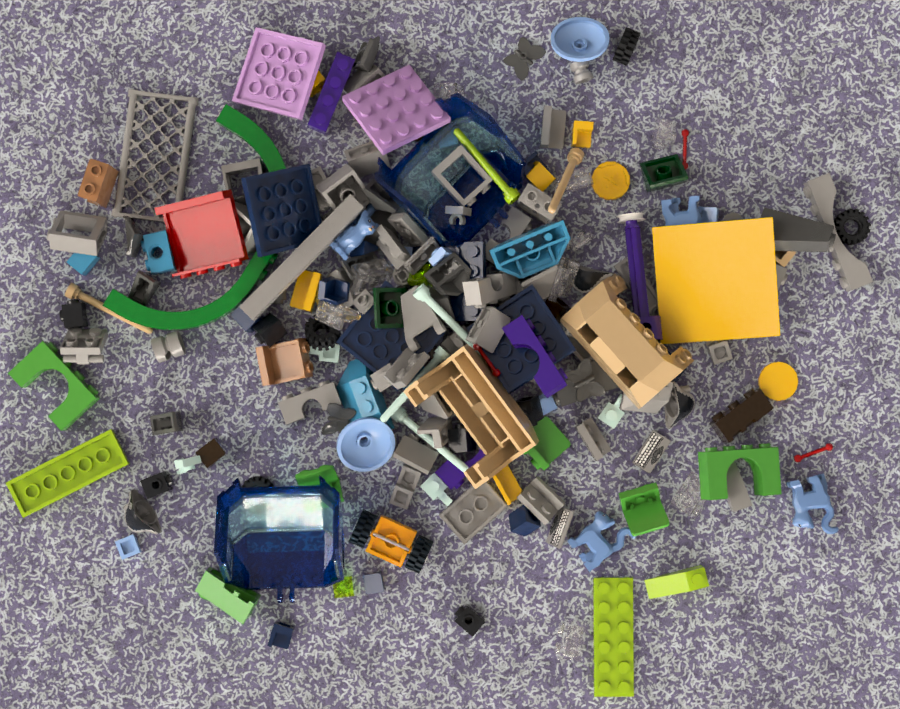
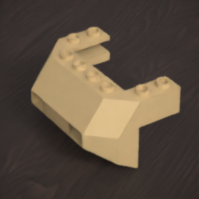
M614 273L613 276L604 279L578 301L560 319V322L634 405L640 409L694 360L691 353L681 346L669 355L667 348L654 338L653 332L640 323V318L635 313H631L623 299L617 297L628 287L625 285L624 279Z
M468 344L461 347L444 362L403 391L415 407L439 391L481 448L485 456L463 472L475 489L539 442L528 417L511 394L507 393L498 377L493 375L492 369L484 358Z

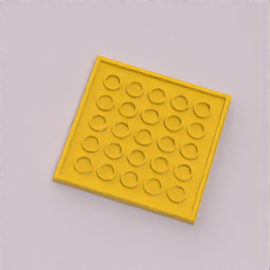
M773 217L652 227L658 313L661 318L663 336L662 344L780 336Z

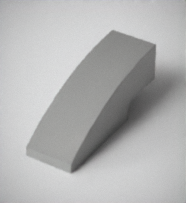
M735 461L729 466L727 471V501L732 512L752 506Z

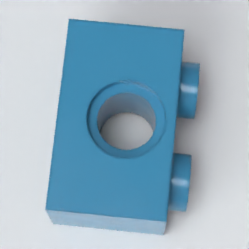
M163 230L143 235L144 240L141 241L143 252L147 253L148 260H145L147 270L151 271L153 275L177 270L167 231ZM161 248L163 251L162 256L155 258L154 251Z

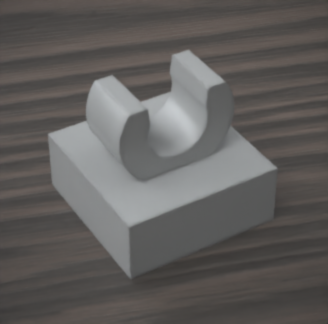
M445 206V214L451 215L449 223L452 225H456L458 217L460 219L459 225H465V216H471L472 208Z

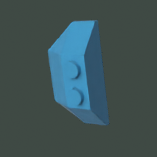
M560 220L508 239L489 251L496 269L522 279L558 264L571 238L564 220Z
M358 359L348 363L336 387L343 407L356 411L355 416L349 419L350 423L364 417L380 419L381 415L388 409L382 392L376 390L370 382L372 379L370 375L374 372ZM390 417L385 423L391 429H394L395 427Z

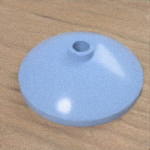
M574 17L556 25L551 33V46L564 59L574 62H585L601 56L609 46L610 37L606 27L599 21L587 17Z
M372 417L359 418L343 428L338 436L336 449L341 462L346 467L359 472L372 471L383 466L391 458L395 449V437L391 428L385 422H381L380 419Z

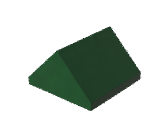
M678 154L640 163L647 192L683 184L688 180V174Z
M373 288L376 329L404 328L400 296L407 292V288Z

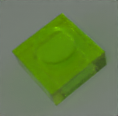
M426 264L414 275L409 273L407 281L409 285L420 286L424 283L428 286L429 281L424 277V274L432 269V267Z
M352 576L332 578L334 599L354 596Z

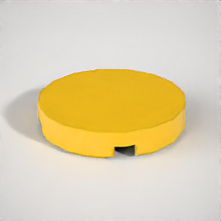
M606 161L600 164L594 170L591 177V186L594 192L605 200H616L622 197L630 185V175L627 169L615 161Z
M770 363L761 370L758 378L759 389L769 399L775 401L786 400L797 390V373L787 363Z

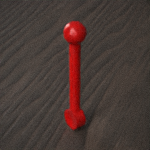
M684 129L682 131V164L685 170L688 168V163H686L687 136L689 135V131L687 129Z
M474 344V350L479 351L492 369L493 375L498 377L500 370L494 367L482 350V347Z
M827 443L825 447L803 455H795L794 461L801 462L802 459L825 450L831 451L833 445Z

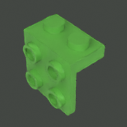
M547 416L538 421V425L533 426L539 439L538 444L524 453V455L528 453L532 457L530 462L537 470L541 468L543 471L571 444Z
M322 465L318 469L303 470L295 475L302 492L306 511L344 502L340 479L333 465Z
M656 482L618 493L621 509L632 536H639L670 525L660 500Z

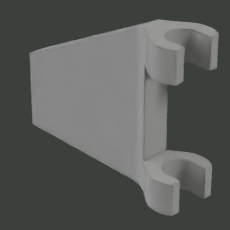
M418 285L400 296L405 341L411 352L421 348L415 337L433 326L438 335L447 331L434 310L425 301H418L412 295L418 288Z

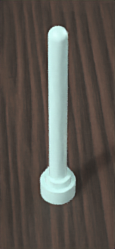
M424 283L421 284L412 295L418 301H425L473 348L474 344L465 340L468 333L430 296L429 288Z
M438 346L434 351V358L408 387L434 369L439 363L449 358L450 355L442 347ZM404 392L381 415V422H387L408 397Z
M400 406L391 418L397 423H404L417 434V429L420 426L411 420L406 413L407 410ZM417 434L434 448L433 437L430 434ZM446 447L436 448L440 454L462 472L468 469V466Z

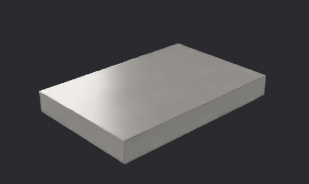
M486 481L476 489L471 485L445 508L439 516L465 545L500 514L508 504Z

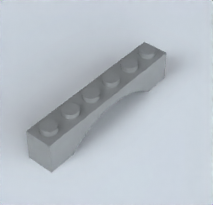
M830 173L805 182L803 192L812 204L810 206L812 215L817 217L818 222L834 226L833 234H836L833 246L829 245L827 251L828 253L831 252L834 259L832 260V265L840 274L839 282L841 287L846 289V292L872 283L873 280L866 263L857 259L846 249L836 232L833 220V204L837 190Z

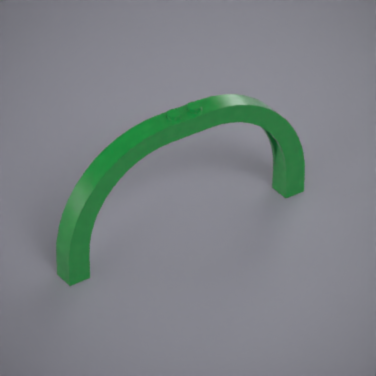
M226 104L216 119L217 124L247 142L262 158L269 172L286 169L279 151L268 135L251 119ZM256 251L243 274L229 291L214 302L194 310L167 312L151 309L135 302L115 289H112L103 306L131 322L153 329L177 331L202 327L223 318L242 304L256 287L259 280L263 281L268 274L267 267L269 264H274L278 254L258 257Z

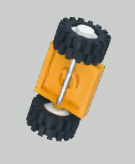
M363 509L360 518L354 526L349 542L364 548L370 535L371 539L365 550L366 552L399 567H402L407 554H410L405 568L419 574L428 558L434 541L419 535L414 547L411 546L417 530L384 515H381L376 528L372 530L378 516Z

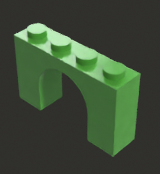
M42 341L8 374L21 388H27L39 375L47 370L55 369L61 372L68 382V395L64 402L48 417L61 431H66L100 399L97 395L99 392L93 385L90 384L88 386L85 383V377L80 371H74L71 368L72 363L63 362V357L58 354L57 351L59 349L54 343Z
M770 443L758 444L759 448H753V444L741 445V449H735V446H723V450H717V447H706L704 452H698L701 500L728 499L727 471L729 466L739 458L744 459L752 469L754 495H780L781 479L778 447H771Z

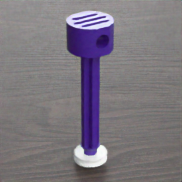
M629 212L616 216L619 218L617 223H626L624 230L633 313L640 318V323L645 328L653 332L654 338L657 341L663 340L660 316H649L641 227L637 223L646 220L643 218L645 213Z

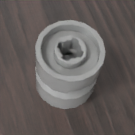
M178 330L168 333L165 338L159 336L151 339L152 349L159 363L170 360L171 356L176 358L186 354V349Z

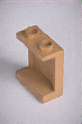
M90 159L78 196L87 199L89 203L107 208L119 171L107 163Z
M297 338L292 341L274 344L270 348L268 346L255 348L263 386L313 377L314 367L310 361V346L306 338Z

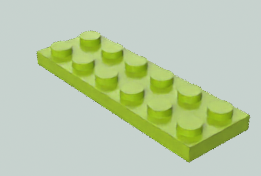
M110 429L6 482V485L22 517L25 518L130 463L113 429Z
M593 577L594 697H634L633 577Z

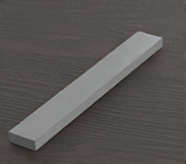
M350 194L240 305V308L255 321L365 208Z

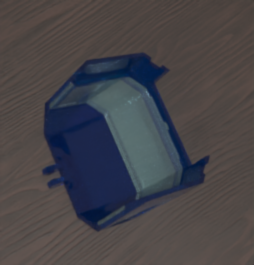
M459 93L452 94L449 99L443 100L438 98L434 100L443 111L448 113L451 117V122L426 134L392 170L378 157L379 170L375 173L374 178L390 197L427 234L434 237L443 247L469 242L488 222L498 228L500 224L493 218L496 213L505 220L509 217L501 209L507 203L504 200V192L492 180L490 183L492 187L484 194L480 192L475 197L477 201L469 207L472 208L471 216H465L466 224L459 225V217L456 219V225L449 223L451 215L445 214V206L460 205L434 178L431 171L460 145L464 147L454 135V129L459 128L507 185L513 187V189L516 188L519 191L522 188L527 162L493 117ZM463 156L442 173V176L463 199L485 181Z
M320 475V485L241 488L239 478L233 481V485L226 491L223 490L217 496L214 555L224 582L246 590L277 589L278 603H283V589H290V603H295V588H326L344 580L345 541L340 493L326 483L325 479Z

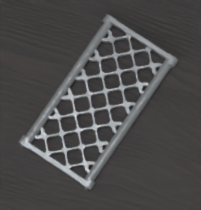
M128 89L127 97H129L126 126L115 206L112 209L111 216L114 218L129 216L132 219L165 223L164 218H160V215L156 216L151 205L159 199L164 205H167L162 197L169 191L176 195L175 203L183 201L195 108L198 106L199 98ZM137 96L150 97V100L141 104L137 101ZM156 98L168 99L170 101L161 107L157 103ZM154 101L159 109L154 114L149 115L145 107ZM175 101L188 102V107L179 109ZM170 104H174L178 109V112L172 117H168L164 112V109ZM144 110L148 115V118L142 123L134 120L135 112ZM163 112L167 117V121L158 126L153 118L158 113ZM178 115H183L186 118L185 126L177 128L173 123V119ZM151 120L156 125V129L147 134L143 129V125ZM171 123L175 128V132L167 137L162 132V128ZM141 129L145 134V138L140 142H135L132 139V133ZM160 131L165 139L158 145H155L151 140V136ZM176 134L184 137L183 145L174 147L170 142V139ZM146 140H150L154 146L148 153H144L140 148V145ZM165 142H169L173 150L164 156L160 152L159 147ZM138 148L143 156L134 162L129 158L130 150ZM157 150L162 159L156 164H152L148 156ZM173 153H177L181 156L180 164L173 167L167 159ZM143 159H147L151 164V167L145 172H141L137 166ZM166 161L170 166V170L161 175L157 170V166ZM136 167L140 172V176L131 181L127 178V170ZM154 169L159 174V179L150 183L146 178V174ZM174 172L178 175V183L169 186L165 181V177ZM144 178L148 183V187L139 192L135 187V183L139 179ZM163 180L168 188L162 194H158L154 189V185ZM133 186L137 191V195L133 199L128 200L124 197L125 188ZM149 189H153L157 197L148 203L143 194ZM141 197L146 205L137 211L133 207L132 202ZM130 205L135 214L122 213V207ZM146 208H150L154 213V217L140 214Z

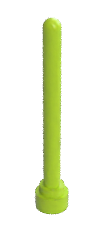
M455 128L453 131L454 135L504 192V200L509 205L514 203L521 195L516 188L509 187L459 128Z

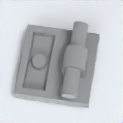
M68 329L60 346L63 362L77 363L78 365L104 363V355H101V352L108 338V329Z

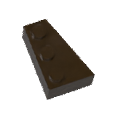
M752 388L743 394L745 398L739 402L738 400L733 401L727 406L729 408L724 413L719 411L711 417L713 421L709 424L722 442H732L734 436L746 431L748 426L757 422L774 409L761 389L754 390Z

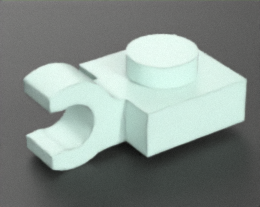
M335 344L334 348L329 346L327 351L325 348L319 351L318 347L315 350L310 346L309 354L319 355V361L338 363L340 345Z
M623 394L619 395L614 404L608 402L598 416V419L613 429L625 414V412L619 409Z
M200 455L174 461L176 469H179L177 474H183L188 470L196 469L195 465L202 463Z
M435 473L420 486L433 501L439 497L446 506L453 501L444 492L448 486Z

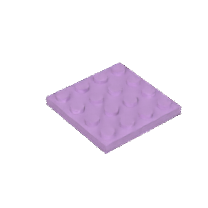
M256 27L232 101L237 104L302 120L326 45L321 42Z
M410 65L342 96L343 103L382 155L451 122V117Z

